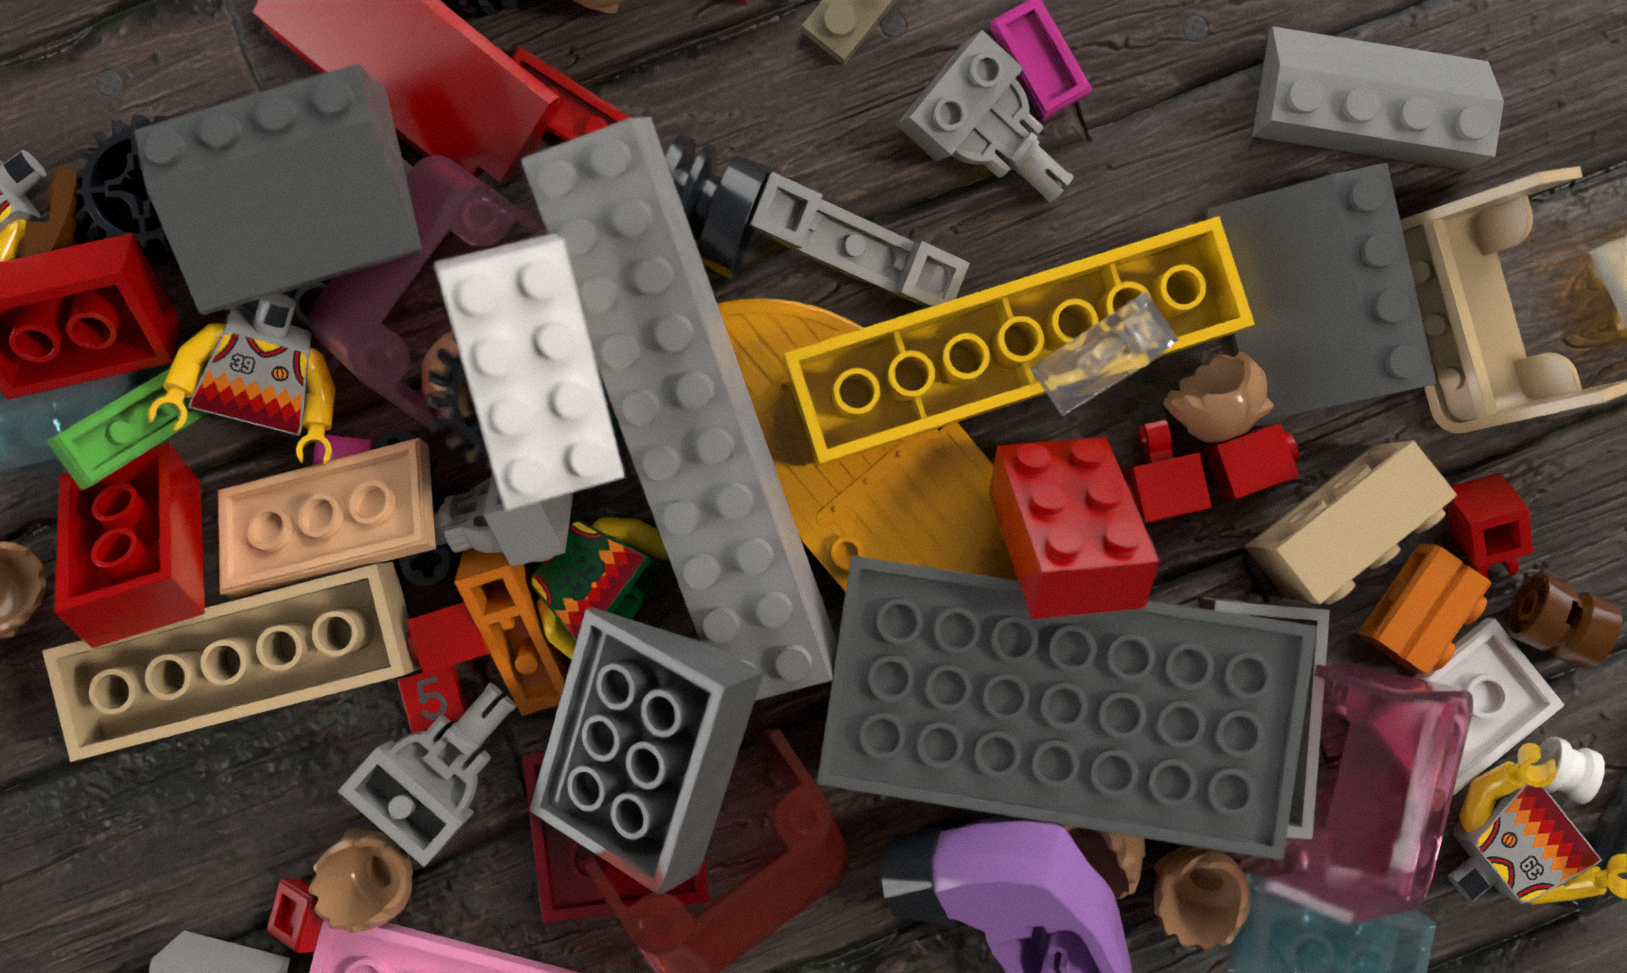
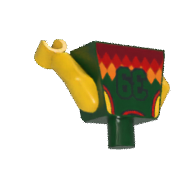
M601 517L591 526L577 519L569 525L565 553L543 561L531 576L530 584L539 595L537 608L545 637L569 659L572 660L586 609L596 608L632 619L669 568L661 563L665 559L669 561L670 559L659 530L636 518Z

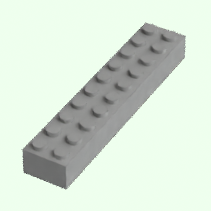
M651 117L630 118L521 159L548 234H556L564 239L594 358L700 642L718 647L763 672L755 701L830 681L834 674L838 643Z

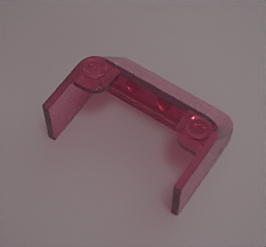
M438 155L420 160L406 177L423 252L333 278L314 303L309 314V325L315 338L357 379L434 433L437 429L432 419L442 410L430 407L426 399L400 382L409 365V351L403 339L383 325L382 321L449 229L466 242L476 246H489L499 242L515 222L521 224L537 237L549 235L547 228L453 160Z
M1317 665L1315 676L1334 682L1331 691V701L1336 706L1338 717L1350 722L1326 826L1313 829V839L1299 838L1293 851V863L1296 866L1295 872L1267 877L1264 889L1350 925L1416 909L1425 899L1432 882L1472 718V694L1469 691L1449 685L1358 665Z

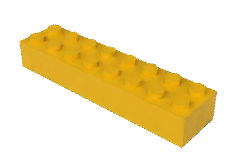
M1217 216L784 353L782 362L816 467L1219 339L1253 326L1255 323L1220 217Z

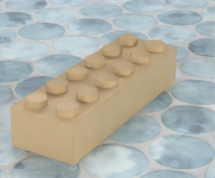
M395 562L373 564L205 608V614L95 648H91L84 640L42 650L70 762L403 676L421 669L420 662L416 663L412 659L407 647L406 634L410 631L407 623L409 616Z

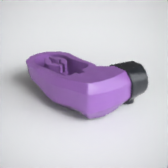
M1000 815L986 817L954 828L938 824H927L920 831L896 835L889 840L882 860V886L884 899L894 917L955 925L960 921L985 932L986 941L992 954L1004 968L1005 973H1133L1120 912L1112 889L1090 866L1068 832L1058 824Z

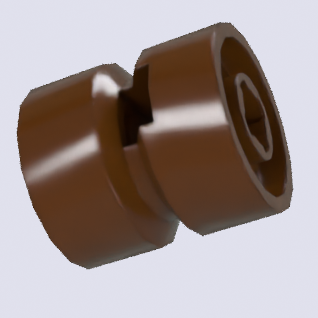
M1538 572L1529 577L1514 596L1506 619V631L1511 638L1538 650L1545 651L1549 649L1554 657L1578 668L1590 670L1602 663L1614 648L1621 632L1622 611L1616 604L1589 592L1577 593L1573 585L1546 573Z

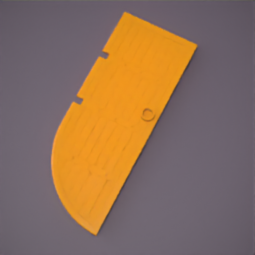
M753 298L717 303L800 539L845 593L852 555L1018 580L989 496L994 464L958 422L944 426L940 431L934 429L816 467L782 362L784 353L863 329L862 326L829 310L796 301Z

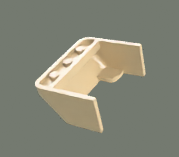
M1580 166L1538 172L1400 220L1436 381L1435 385L1425 386L1424 389L1432 416L1436 423L1444 430L1462 434L1598 404L1627 394V379L1582 389L1575 366L1563 355L1549 352L1530 357L1526 356L1497 253L1519 245L1529 235L1533 225V214L1528 195L1582 178Z

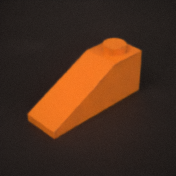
M474 548L465 550L461 556L455 584L477 628L480 630L521 716L559 705L568 673L561 651L545 637L537 608L539 595L530 584L531 576L534 574L530 562L511 567L503 551L485 553Z

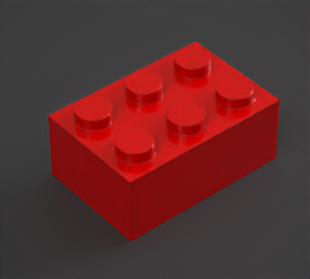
M133 233L0 262V390L7 400L173 363L181 320Z
M1107 437L997 445L989 496L1031 619L1144 609L1159 559Z
M170 442L154 446L84 490L79 488L69 472L59 475L55 614L91 648L205 614L200 480Z

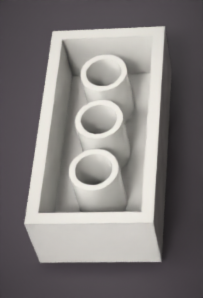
M550 234L435 262L434 265L505 510L623 478L624 473L564 239L556 234Z

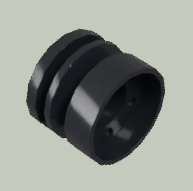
M680 134L671 144L665 159L693 238L698 241L697 249L704 269L709 273L732 280L742 264L754 235L755 229L748 226L768 174L772 172V168L736 155L720 177L715 175L717 162L716 147L709 144L704 146L694 162L695 139Z

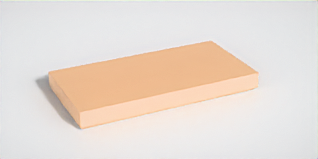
M416 438L329 461L325 466H323V463L218 490L220 595L234 599L436 549L429 445L422 439Z

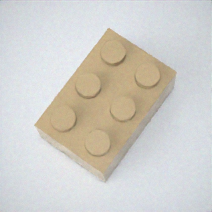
M1414 440L1372 445L1244 547L1284 598L1315 604L1325 602L1326 605H1329L1346 596L1355 587L1352 579L1368 566L1371 569H1375L1394 558L1400 551L1397 543L1413 530L1415 533H1421L1438 523L1446 514L1442 508L1458 495Z

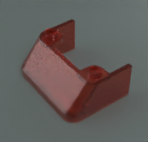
M763 729L755 736L791 788L789 792L780 798L773 815L776 832L787 848L694 916H690L684 905L676 897L665 892L649 893L626 908L591 854L588 852L580 858L583 866L655 973H719L840 883L845 877L849 868V853L830 805L779 729Z

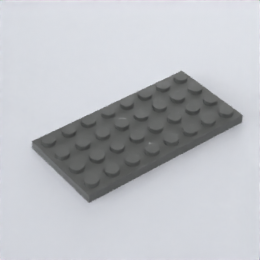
M852 555L817 784L1283 861L1317 627L1147 600L1144 609L1031 619L1018 580Z

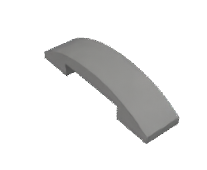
M769 172L748 226L827 267L929 308L956 299L969 267V262L924 241H911L822 200L823 195L779 174Z

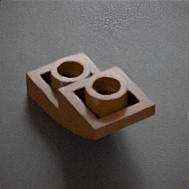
M55 167L54 182L49 186L46 195V205L50 213L49 223L26 220L25 235L18 244V258L86 243L88 239L86 234L90 226L79 223L74 217L85 206V203L79 201L74 195V191L82 188V179L75 173L79 171L78 169Z

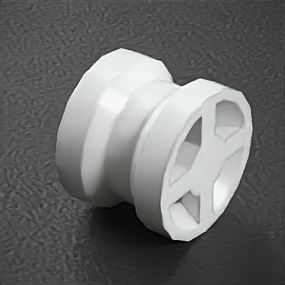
M1549 737L1540 745L1541 757L1532 765L1540 766L1553 759L1555 760L1557 770L1556 779L1550 785L1545 786V789L1549 793L1560 791L1567 800L1577 804H1586L1591 801L1597 794L1605 773V763L1602 755L1588 748L1572 749L1569 742L1558 737Z

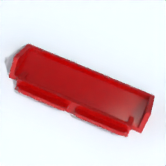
M258 0L252 13L264 21L265 27L274 37L320 74L357 63L360 64L386 88L396 135L458 184L467 185L484 172H487L501 183L523 167L521 159L536 154L559 99L558 95L440 0Z

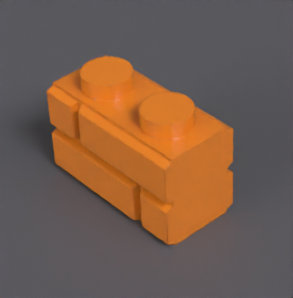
M1418 544L1356 634L1378 650L1384 652L1385 655L1405 669L1428 676L1431 670H1440L1449 662L1456 648L1455 644L1451 641L1462 625L1473 623L1483 613L1487 605V599L1483 595L1491 585V582L1470 566L1463 564L1460 559L1444 548L1435 544Z

